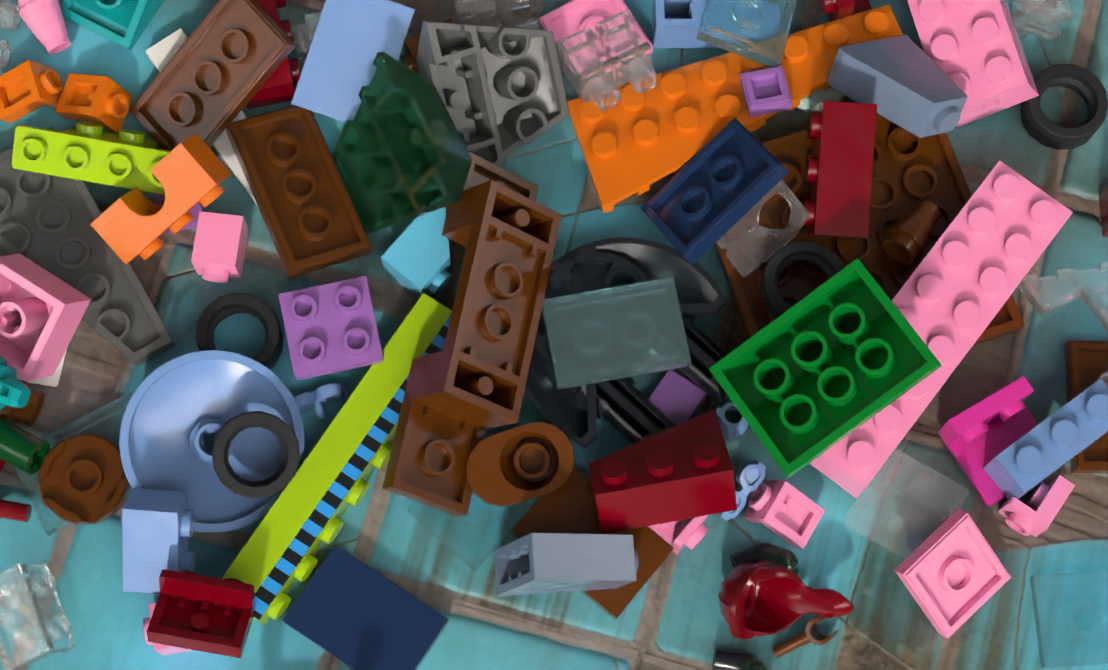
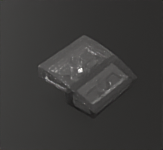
M895 448L865 490L855 500L842 523L905 560L958 508H962L971 490Z

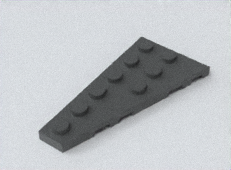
M53 126L47 128L49 130H54ZM13 147L0 153V247L9 255L22 254L91 298L82 319L136 367L176 346L130 263L125 264L90 225L102 213L84 181L14 169L12 167Z

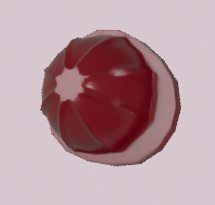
M768 560L740 564L734 567L727 574L725 580L721 582V589L718 593L721 613L729 624L732 636L742 640L751 639L754 636L761 637L775 634L788 628L803 614L812 613L825 618H834L849 614L854 609V605L840 592L827 588L814 589L807 587L792 570L782 565H774Z

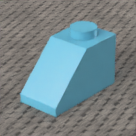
M439 193L381 256L384 271L417 298H420L423 293L428 296L433 293L437 296L445 289L452 278L450 274L452 268L449 239L442 236L447 214L445 198Z

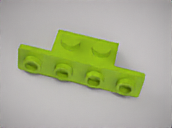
M79 121L76 123V126L64 131L19 125L15 128L12 167L19 170L128 189L137 187L140 191L165 195L162 184L150 170L171 151L158 149L157 141L145 139V132L119 129V134L104 132L103 125L93 122Z

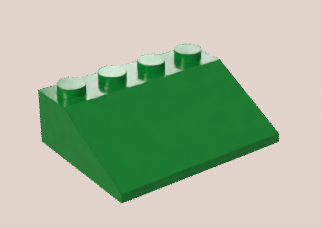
M857 258L710 367L709 370L789 479L942 365Z

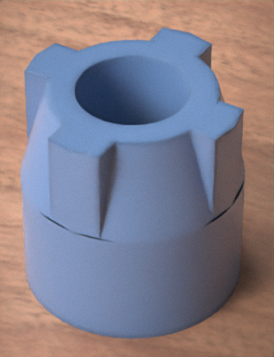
M728 401L717 407L716 413L724 439L736 440L742 437L749 424L734 403ZM729 410L737 412L741 416V421L735 424L728 422L725 418V412Z

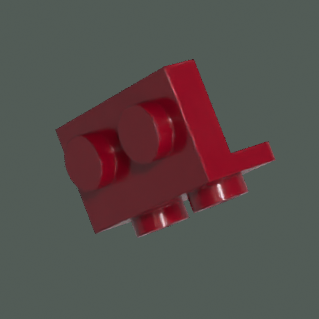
M162 569L159 576L160 594L147 629L148 642L241 658L255 614L254 586L234 578L218 579L198 575L189 570L174 571Z

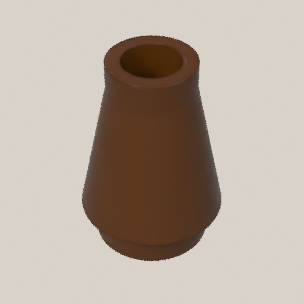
M919 201L914 209L885 232V240L882 244L885 253L891 259L903 265H910L914 260L921 259L933 229L941 217L939 208L930 201Z

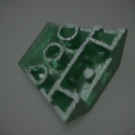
M377 52L373 61V65L377 68L368 86H362L358 95L361 104L355 118L346 121L331 154L366 234L380 231L460 202L473 161L436 87L385 52Z

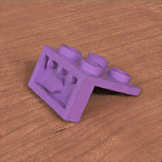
M366 276L278 294L293 373L297 380L378 364L383 361L374 307Z

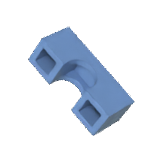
M1102 379L1096 381L995 456L983 468L1007 499L1011 497L1019 499L1108 432L1107 385Z

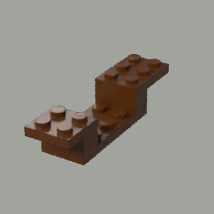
M471 152L461 155L459 158L442 231V236L467 247L444 349L440 352L412 359L382 489L456 517L468 514L473 490L468 483L466 472L470 453L480 441L484 440L486 429L518 423L549 278L550 264L552 263L562 214L535 202L539 186Z

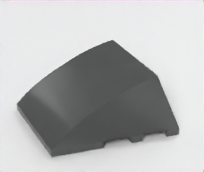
M423 21L416 63L434 143L454 179L461 155L471 152L499 166L505 162V157L524 143L530 144L569 115L553 31Z

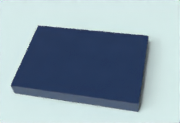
M734 118L640 209L680 254L693 265L779 183L789 171Z
M336 544L282 620L285 624L353 670H417L449 622L447 618Z

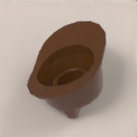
M544 422L527 423L491 435L480 441L469 455L466 466L468 483L475 495L484 502L496 506L515 505L551 493L563 486L572 473L575 462L573 446L563 431L555 425Z

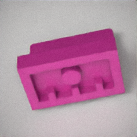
M1025 376L952 417L938 431L941 439L982 502L988 507L1006 496L983 468L995 456L1038 425L1024 404V401L1034 392Z

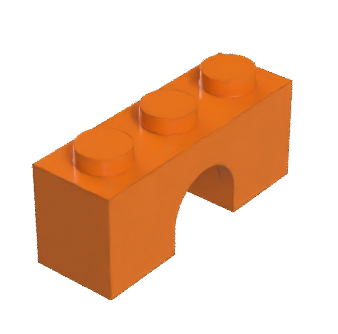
M197 133L181 142L150 170L164 188V205H158L149 201L136 187L121 196L90 224L125 264H128L139 255L146 261L165 245L160 239L164 233L170 229L175 235L195 218L190 211L198 203H201L206 208L225 192L220 184L232 173Z

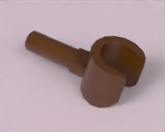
M817 615L807 623L804 631L772 649L776 657L779 658L811 642L815 645L826 644L836 636L838 630L827 636L820 634L816 627L817 622L826 618Z

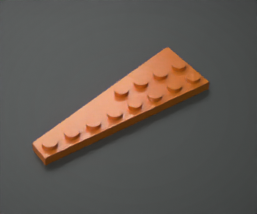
M887 4L567 101L569 117L603 213L613 211L615 204L635 193L639 196L650 190L649 185L668 174L673 173L675 176L734 118L751 133L764 126L766 119L779 113L775 112L749 117L740 84V73L783 65L792 98V109L800 105V100L821 88L823 91L831 88L827 83V79L839 47L903 35L890 5Z

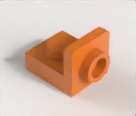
M27 60L0 76V120L13 123L43 105L56 109L63 90V81L57 71L52 67Z
M69 73L55 112L64 119L98 122L110 132L119 133V129H122L133 96L108 76Z

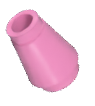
M18 0L21 8L18 13L49 55L60 53L71 46L72 43L69 39L59 0Z

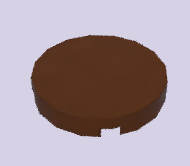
M81 434L82 436H75L71 439L68 437L58 442L45 455L39 470L41 496L45 505L64 521L76 525L98 524L112 517L124 505L131 490L122 466L120 449L109 439L95 434Z

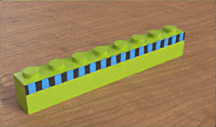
M425 293L421 295L382 350L383 361L370 367L300 466L295 476L288 483L221 578H234L254 586L255 614L253 619L266 626L271 618L276 621L281 617L291 601V597L287 595L297 580L304 582L315 568L318 561L314 557L323 542L330 544L339 534L344 524V521L340 518L348 506L351 504L356 507L361 502L370 487V484L366 481L376 467L380 470L383 469L389 462L412 359L440 352L444 349L452 310Z

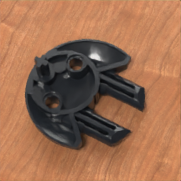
M621 237L594 241L582 245L559 259H555L550 264L549 278L524 392L532 406L548 424L555 425L567 435L570 441L585 448L597 439V418L599 420L606 419L632 444L677 426L634 387L636 382L631 378L637 372L638 365L642 367L649 359L652 350L660 358L666 356L721 406L727 394L709 368L728 354L697 328L694 323L697 319L715 317L726 305L727 299L714 279L698 263L695 262L691 265L678 250L665 244L639 238ZM617 283H627L634 289V293L627 297H620L611 288ZM565 343L573 348L574 354L569 358L560 359L555 357L550 350L556 344Z

